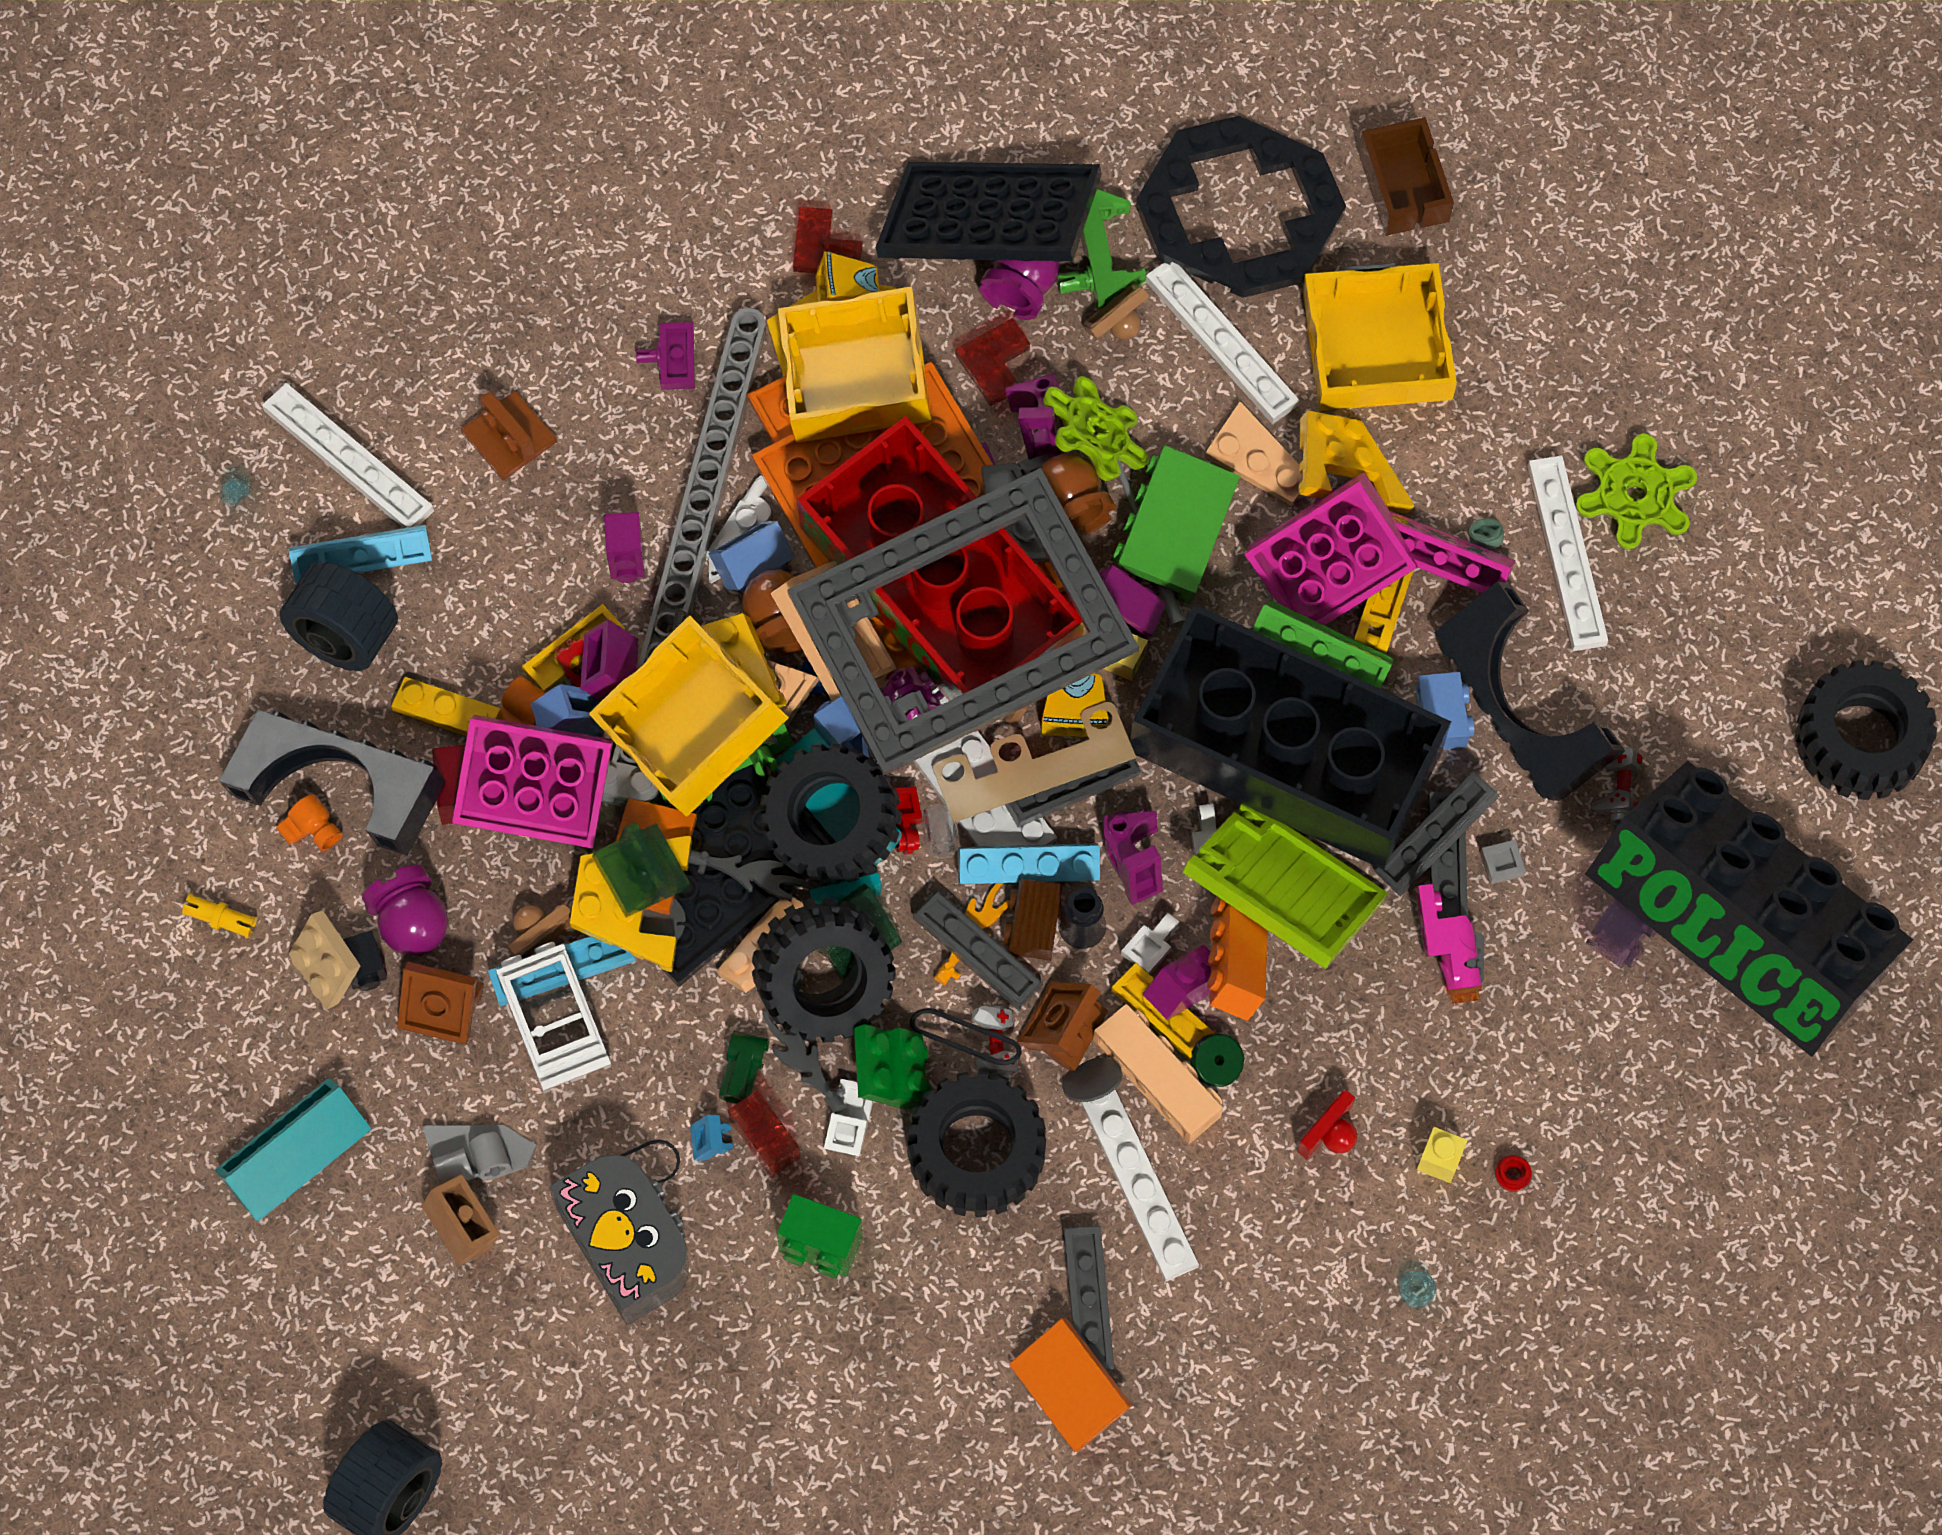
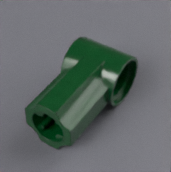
M736 1030L733 1031L727 1051L726 1061L728 1064L721 1084L719 1099L741 1106H749L758 1072L764 1066L762 1064L764 1051L768 1052L770 1039Z

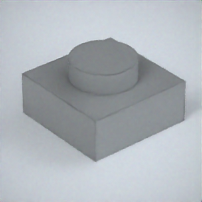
M1516 840L1482 847L1480 853L1490 885L1524 877L1526 870Z

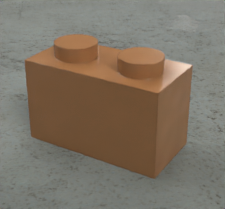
M462 1174L432 1189L421 1206L459 1267L489 1251L500 1236Z

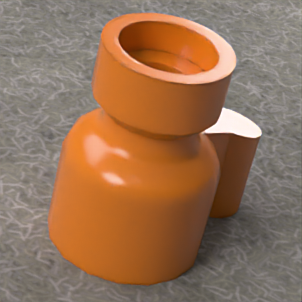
M310 794L300 799L290 809L288 817L276 827L289 845L310 834L313 835V842L322 852L338 843L343 836V833L334 823H329L330 812L316 794Z

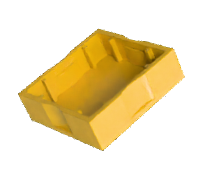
M1439 263L1396 266L1370 272L1347 270L1305 274L1302 293L1319 411L1453 400L1457 381L1451 341L1444 324L1445 302Z
M912 286L868 293L842 301H820L778 308L782 349L787 362L786 389L789 418L796 443L890 428L904 416H907L913 424L932 421L918 309Z
M690 615L654 649L648 660L636 672L625 678L589 713L607 735L638 764L642 773L665 798L686 817L789 718Z

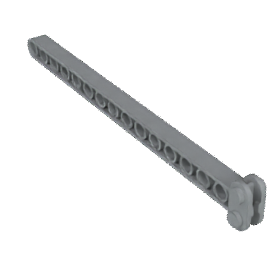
M754 308L740 309L734 314L730 324L637 670L648 660L654 649L671 634L663 633L659 629L667 624L677 628L689 615H692L707 559L706 553L711 544L748 405L747 394L752 390L766 337L764 316L759 310ZM745 325H753L757 328L752 332L741 330ZM739 354H744L749 357L745 361H736L733 359V357ZM729 384L741 386L736 391H729L725 388ZM728 413L733 416L731 419L727 421H722L717 418L720 414ZM721 443L725 446L721 450H712L709 448L712 444ZM706 473L717 475L715 479L710 481L701 478ZM698 503H705L709 506L702 511L693 509V506ZM690 533H697L701 536L695 541H688L684 538ZM683 563L693 566L686 572L676 569L678 565ZM673 594H681L684 596V599L680 602H671L668 600V597ZM616 744L612 761L609 762L602 802L626 807L628 798L658 804L660 791L642 773L638 764L633 759L626 757V752Z

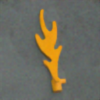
M996 883L986 897L981 912H976V900L974 898L971 899L967 906L965 915L983 930L996 922L1009 907L1010 900H1006L997 909L992 907L995 895L1004 883ZM951 952L948 962L941 965L934 976V980L944 986L951 977L958 980L961 974L955 971L954 967L960 959Z

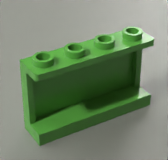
M1164 445L1159 456L1153 454L1145 472L1151 475L1148 485L1141 483L1134 501L1140 504L1137 514L1130 512L1123 532L1128 533L1125 544L1118 542L1111 561L1117 563L1116 568L1179 592L1177 600L1190 604L1197 592L1240 475Z
M1272 600L1264 604L1252 631L1381 689L1394 661L1392 657Z

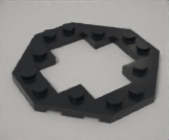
M1241 116L1177 130L1139 193L1135 205L1158 260L1169 265L1172 262L1188 269V274L1213 284L1215 281L1231 288L1230 293L1241 298L1304 283L1305 274L1311 273L1318 257L1320 258L1331 238V234L1336 225L1341 221L1346 209V204L1322 152ZM1249 149L1260 176L1288 168L1292 169L1311 215L1284 221L1283 231L1290 245V250L1232 263L1222 237L1193 244L1189 243L1171 197L1198 191L1199 181L1191 163Z

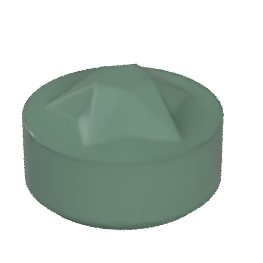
M1484 518L1471 524L1469 528V541L1488 550H1493L1503 543V526L1499 521Z

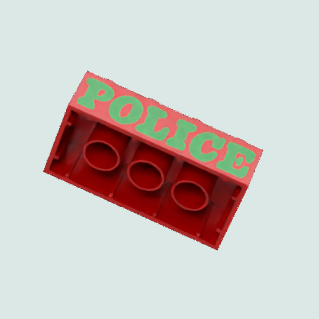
M904 416L796 500L801 529L829 562L835 560L839 565L978 497L910 419ZM1005 528L869 592L878 610L877 618L923 671H926L948 701L1084 636V624L1077 611Z

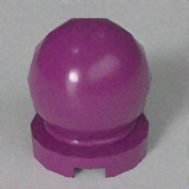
M993 261V268L988 269L981 279L982 284L979 292L984 300L993 308L998 309L999 305L1002 304L1016 310L1014 317L1023 320L1035 319L1044 305L1043 295L1046 294L1057 280L1060 263L1055 261Z
M409 865L395 870L397 877L384 884L381 883L380 879L376 880L365 890L362 899L367 912L373 916H378L377 923L381 939L394 952L407 956H422L440 945L444 939L449 920L445 904L436 893L428 890L432 884L429 874L422 865Z

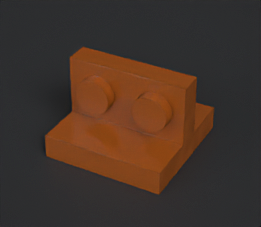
M491 391L479 398L482 408L480 416L461 429L465 438L502 481L557 443L556 437L516 391L501 401Z
M407 962L403 969L397 1028L466 1045L471 1033L473 1012L482 997L484 983L477 982L475 977Z
M1050 982L1017 1042L1029 1050L1044 1051L1062 1067L1075 1071L1093 1040L1094 1030L1101 1025L1108 1012L1106 1008L1096 1001L1101 992L1092 984Z

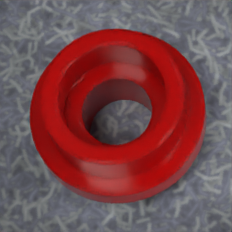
M1516 1155L1504 1157L1499 1161L1495 1169V1178L1498 1184L1503 1189L1511 1192L1523 1190L1529 1184L1532 1177L1529 1163ZM1510 1168L1518 1170L1520 1177L1516 1180L1510 1179L1507 1176V1170Z

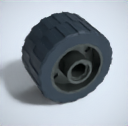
M315 562L311 564L279 611L280 621L294 641L318 659L348 671H362L369 668L398 623L396 608L376 585L348 568L328 562Z
M391 1420L376 1423L354 1442L334 1471L323 1499L324 1513L354 1535H401L421 1512L436 1487L442 1467L440 1453Z

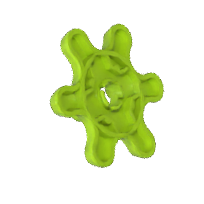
M1080 376L1075 381L1073 387L1075 398L1066 395L1057 387H1049L1047 389L1043 402L1046 407H1053L1055 414L1064 423V427L1057 431L1054 440L1056 446L1061 451L1069 452L1074 449L1082 451L1091 458L1097 475L1104 481H1111L1120 476L1121 469L1117 460L1122 461L1134 470L1142 469L1149 464L1150 458L1147 452L1136 445L1128 435V429L1138 424V417L1131 408L1125 405H1121L1118 408L1107 406L1099 398L1098 389L1094 382L1085 376Z
M1640 434L1634 438L1631 454L1624 459L1613 458L1601 448L1590 449L1584 457L1585 466L1599 478L1600 486L1594 492L1581 495L1577 499L1576 509L1584 518L1608 515L1615 519L1618 523L1616 540L1619 546L1626 550L1636 548L1640 544L1642 530L1647 525L1661 526L1671 535L1685 533L1690 525L1689 517L1675 506L1674 495L1679 491L1693 487L1697 481V473L1688 465H1680L1672 469L1660 466L1655 459L1657 442L1655 438L1648 434ZM1631 487L1641 488L1645 493V497L1633 501L1634 499L1628 495L1627 490Z

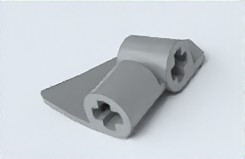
M506 1125L423 1126L441 1184L461 1174L466 1181L478 1177L483 1180H492L529 1167L536 1149V1144Z

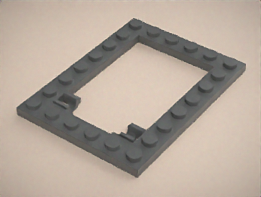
M1041 468L787 589L788 596L883 776L1139 651L1136 640ZM1026 517L1086 627L1088 634L932 710L928 707L920 690L909 693L893 703L888 696L884 697L853 640L856 634L852 627L856 626V623L863 618L868 617V619H871L878 615V610L869 592ZM858 598L860 604L849 609L847 603ZM916 708L919 716L908 721L905 713L910 709Z

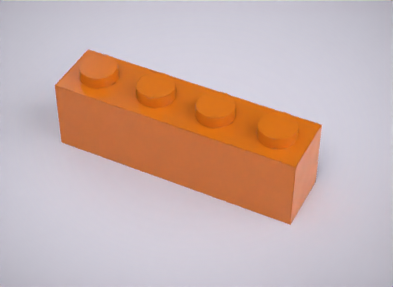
M1217 896L1210 912L1213 915V926L1209 938L1212 940V950L1208 959V963L1211 964V975L1207 983V988L1210 989V1006L1248 1021L1265 1000L1267 930Z

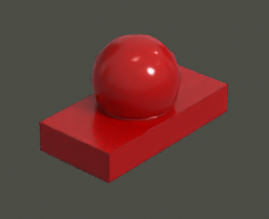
M1347 1090L1340 1093L1300 1140L1297 1150L1301 1156L1308 1160L1322 1142L1328 1150L1336 1154L1346 1153L1354 1148L1358 1138L1356 1128L1350 1121L1343 1118L1353 1107L1356 1097Z

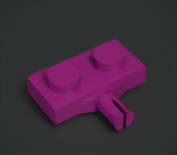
M693 322L660 323V339L657 348L636 349L637 364L657 363L660 370L661 390L695 389Z

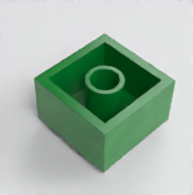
M793 1194L777 1232L779 1252L784 1254V1260L792 1264L803 1266L804 1262L818 1266L817 1271L827 1277L836 1279L839 1274L847 1277L863 1239L862 1219Z

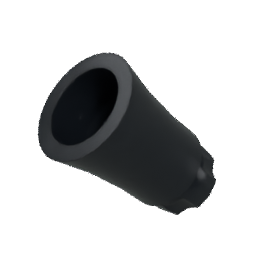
M1081 887L1077 891H1072L1065 902L1064 912L1061 914L1058 922V929L1062 939L1074 948H1091L1097 945L1106 933V920L1103 915L1104 906L1096 890L1090 887Z

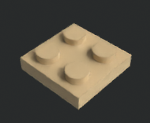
M323 910L311 914L289 953L293 965L302 973L310 985L313 995L320 1000L326 1010L339 1004L361 967Z

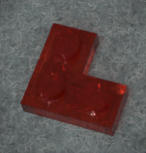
M799 207L793 272L816 274L824 252L862 261L863 241L830 239L833 209Z
M1011 318L955 349V356L990 407L1008 398L1005 391L1006 388L1011 387L1014 383H1018L1005 363L1030 350V342L1015 320Z

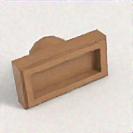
M1132 283L1087 319L1082 326L1089 335L1096 339L1110 329L1112 335L1116 338L1129 340L1135 337L1141 328V318L1134 309L1149 298V295L1143 287Z
M563 903L549 915H546L537 906L527 905L520 908L513 919V928L520 937L508 945L510 957L521 955L522 959L533 956L536 954L534 949L552 942L571 927L570 909Z

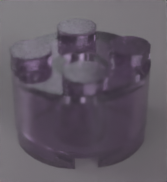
M1614 899L1592 930V933L1597 935V938L1595 940L1593 938L1587 939L1586 945L1622 969L1625 965L1630 967L1636 964L1645 951V948L1640 945L1647 936L1654 937L1657 932Z

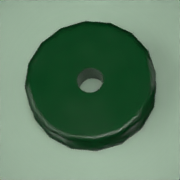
M1219 1033L1206 1035L1196 1043L1192 1050L1191 1066L1196 1071L1198 1080L1207 1086L1224 1087L1231 1085L1239 1078L1243 1070V1050L1239 1043L1229 1035ZM1217 1055L1220 1057V1063L1218 1065H1216L1215 1063V1057Z

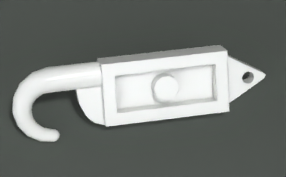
M762 475L754 481L743 500L739 501L706 553V558L709 559V583L719 580L720 576L719 574L712 575V573L718 572L708 553L763 521H770L772 512L770 506L761 498V495L767 488Z

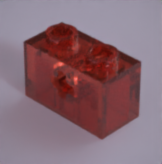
M758 1090L728 1110L730 1123L770 1178L800 1159L799 1146Z

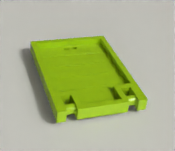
M1241 804L1238 812H1233L1201 846L1197 856L1193 855L1188 860L1182 872L1324 969L1331 964L1377 911L1388 892L1291 827Z

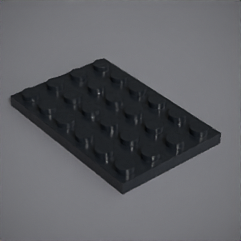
M908 162L875 247L878 258L1073 262L1102 176L1100 164Z
M752 764L732 773L712 792V799L709 802L705 799L701 806H698L692 812L697 814V820L692 834L691 851L692 849L701 852L705 851L710 854V857L730 858L740 855L742 860L735 865L737 868L762 860L781 862L773 854L774 850L767 845L764 839L766 830L760 826L759 815L765 814V809L760 806L761 796L769 795L770 788L765 785L769 779L766 772L765 776L758 775ZM803 812L802 829L804 835L817 845L834 844ZM689 863L688 871L682 870L674 897L682 906L686 920L676 924L677 926L684 925L685 928L682 936L676 943L672 972L663 971L680 987L763 917L780 898L764 891L754 881H750L753 891L748 892L737 880L720 870L707 865L704 874H700L697 872L699 866ZM785 864L783 869L771 872L773 875H787L803 880L807 879L797 874ZM793 885L780 886L783 891L789 894L798 887Z

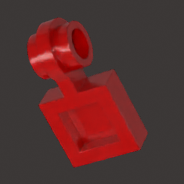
M916 787L894 788L898 792L900 799L897 809L902 812V821L900 824H896V826L900 827L902 836L895 849L897 852H903L904 855L912 854L914 850H919L920 847L918 830L911 829L910 825L920 824L923 819Z

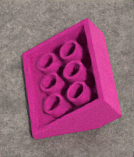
M1364 472L1251 543L1244 554L1277 603L1323 625H1326L1418 567L1384 501Z
M473 715L469 722L452 823L593 848L613 740Z

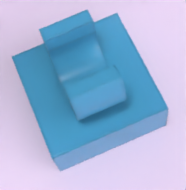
M706 1115L690 1126L694 1160H709L717 1154H724L734 1148L733 1144L724 1143L722 1140V1134L728 1133L732 1129L729 1124H721L720 1115Z

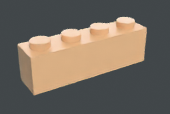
M1125 1004L1094 1030L1093 1041L1110 1059L1120 1065L1123 1074L1182 1138L1190 1144L1221 1118L1223 1110L1221 1106L1222 1100L1212 1088L1208 1087L1205 1089L1197 1080L1198 1075L1188 1062L1184 1061L1181 1063L1173 1054L1174 1049L1162 1035L1157 1037L1149 1029L1150 1023L1138 1009L1133 1011Z

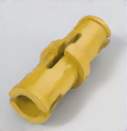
M192 893L188 894L185 901L199 908L196 909L186 904L182 908V915H188L210 923V927L219 930L221 927L242 935L247 939L250 938L253 931L248 927L240 925V923L255 927L257 923V917L232 910L224 902L216 904Z

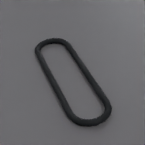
M921 1009L910 1018V1027L914 1032L997 1065L1015 1063L1022 1054V1048L1015 1040L936 1009ZM924 1013L934 1014L1011 1044L1016 1048V1054L1008 1060L993 1058L924 1031L915 1025V1020Z

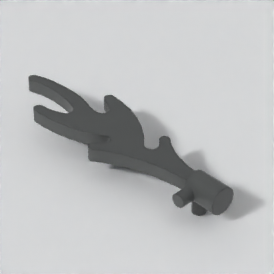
M692 849L689 863L699 866L698 873L704 874L705 868L708 865L737 880L748 892L753 891L750 881H754L769 894L780 899L792 901V894L783 891L780 888L781 885L798 886L809 891L817 888L810 882L797 877L773 875L772 871L784 868L782 862L762 860L737 868L735 865L742 860L740 855L730 858L710 857V854L705 851L701 852Z
M763 1011L765 1022L773 1035L788 1047L787 1052L776 1048L773 1049L774 1055L783 1064L796 1071L812 1073L811 1077H802V1083L820 1091L825 1096L824 1101L834 1114L842 1112L846 1104L840 1097L846 1092L842 1087L836 1092L830 1090L822 1074L818 1048L813 1046L811 1054L807 1055L806 1044L798 1033L795 1036L785 1035L773 1024L768 1012Z

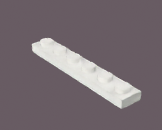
M1173 262L1171 265L1163 263L1146 275L1145 282L1272 425L1299 406L1300 400L1180 265Z
M285 383L262 405L264 412L402 528L420 526L434 512L432 504L289 384Z
M1563 456L1529 460L1527 467L1572 651L1607 646L1608 637Z
M1116 1090L1098 1100L1080 1102L1165 1282L1198 1268L1199 1264Z

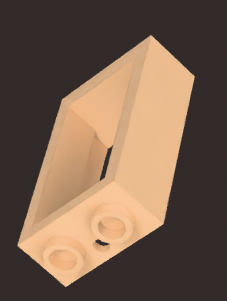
M835 560L793 577L771 592L774 601L832 702L841 695L788 596L787 589L837 566L838 564ZM858 599L847 603L849 609L860 604ZM868 617L859 620L856 626L852 627L856 634L853 640L880 688L888 683L885 676L897 668Z

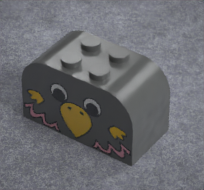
M620 1155L602 1156L549 1186L556 1210L626 1326L670 1301L682 1291L689 1275V1261L684 1240L686 1235L683 1231L685 1227L674 1209L670 1212L666 1209L668 1207L664 1200L666 1195L656 1179L649 1181L642 1168L636 1162Z

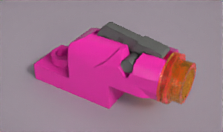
M1433 884L1416 886L1415 891L1425 957L1441 955L1442 961L1438 962L1446 982L1447 996L1451 995L1452 1004L1480 1000L1479 991H1483L1481 982L1484 980V936L1474 931L1473 925L1466 915L1438 919L1437 912H1442L1440 891H1434Z

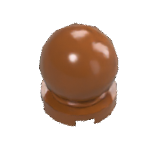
M1061 454L1049 458L1040 467L1076 532L1083 530L1085 535L1102 528L1112 519L1109 512L1117 510V507L1109 493L1101 492V480L1093 465L1086 458L1077 454Z
M780 569L763 571L750 580L743 593V613L749 616L765 651L764 657L766 652H776L777 657H782L802 650L771 595V592L791 578L796 577Z

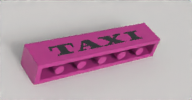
M1315 498L1314 503L1319 501L1320 498ZM1389 511L1418 568L1481 593H1484L1497 581L1508 582L1516 560Z

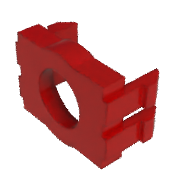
M570 638L565 642L567 648L559 646L554 650L556 655L554 657L562 667L564 675L570 679L575 687H581V675L573 673L570 664L575 656L583 655V640H573V638Z

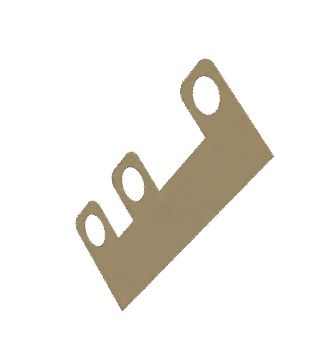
M1104 702L1082 711L1081 720L1089 740L1032 759L1026 741L1020 734H1014L994 741L990 745V752L998 772L979 779H975L969 760L963 754L936 762L933 766V771L953 823L1135 759L1136 755L1115 705L1111 702ZM1098 710H1106L1112 715V722L1107 728L1096 729L1090 724L1091 715ZM1008 742L1017 743L1021 747L1019 758L1014 761H1004L1001 759L999 749L1003 744ZM951 762L960 763L965 770L963 777L954 782L944 779L942 770L947 764Z

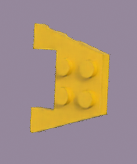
M1309 410L1300 418V449L1303 450V460L1299 464V473L1303 474V481L1299 484L1300 495L1322 499L1330 494L1332 488L1327 473L1355 478L1364 472L1368 479L1374 483L1376 491L1389 511L1402 514L1410 512L1414 507L1413 501L1362 421Z
M741 613L701 626L778 707L786 706L784 694L777 687L775 682L777 678L773 669L769 668L763 655L765 651L749 616Z
M691 836L676 837L580 856L570 918L571 928L608 945H615L630 952L632 956L641 960L646 959L659 965V968L672 972L677 943L676 937L640 933L650 868L659 867L688 871L692 845Z

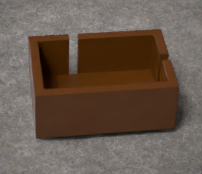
M1426 117L1361 132L1358 152L1385 236L1414 230L1416 223H1419L1420 227L1424 228L1450 222L1454 201L1436 148L1433 149L1434 141Z

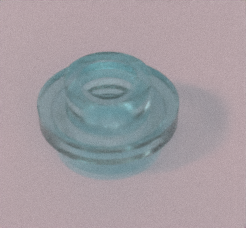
M236 476L231 478L221 488L224 494L220 500L234 508L240 503L241 499L246 498L251 493L252 488L248 485L249 480L245 476L240 479Z
M1412 1271L1401 1280L1399 1293L1407 1305L1422 1308L1433 1301L1436 1294V1284L1427 1273ZM1420 1284L1424 1288V1293L1420 1296L1414 1295L1411 1292V1286Z

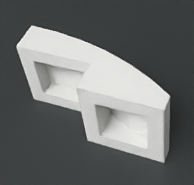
M841 1079L839 1089L842 1087L846 1093L840 1098L846 1104V1107L838 1114H834V1112L831 1114L824 1149L860 1157L873 1101L858 1097L857 1082Z

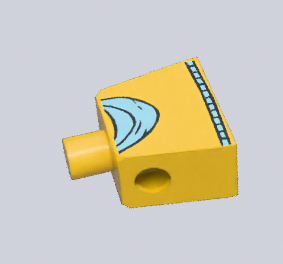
M824 252L816 273L818 302L842 301L868 293L896 289L894 286L879 284L877 267L875 265L830 252Z
M1091 674L1048 695L1042 718L1041 735L1088 737L1081 720V713L1087 708L1106 702L1102 676ZM1098 710L1094 712L1090 717V724L1096 729L1107 728L1109 726L1107 711Z

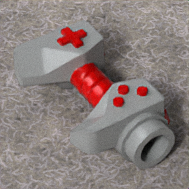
M1623 747L1625 752L1604 767L1605 769L1618 772L1616 790L1605 798L1594 801L1592 804V809L1596 813L1609 815L1611 817V824L1617 826L1624 816L1639 804L1637 799L1630 793L1631 775L1633 771L1640 768L1643 756L1639 754L1638 750L1631 747Z
M980 1006L972 1011L971 1020L1000 1035H1003L1002 1031L1013 1026L1012 1010L1005 1009L1003 1006ZM989 1036L991 1053L989 1056L1000 1060H1008L1015 1056L1008 1051H1004L1003 1041ZM981 1058L976 1059L979 1071L989 1072V1079L996 1081L999 1075L1009 1078V1086L1011 1085L1012 1075L1018 1071L1017 1061L1010 1065H997Z

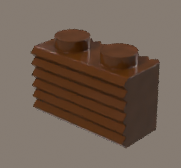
M1022 878L1020 879L1018 890L1011 889L1009 910L1015 911L1013 923L1006 922L1003 943L1010 944L1009 953L1011 955L1051 961L1062 893L1061 884Z

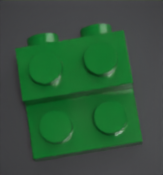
M866 1024L855 1027L858 1097L900 1109L920 1106L924 1094L931 1090V1085L926 1080L925 1062L928 1059L929 1053L923 1043V1034L903 1028L887 1031Z

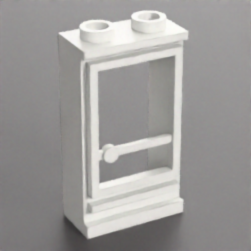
M555 942L534 949L536 955L522 959L521 955L508 958L501 962L502 968L496 970L543 1093L551 1091L550 1088L565 1082L580 1080L584 1078V1075L604 1068L605 1070L611 1067V1062L564 944L556 946ZM561 961L580 1013L544 1027L536 1026L534 1031L530 1032L510 981ZM580 1018L584 1019L590 1034L589 1036L539 1055L532 1037H542L547 1031Z

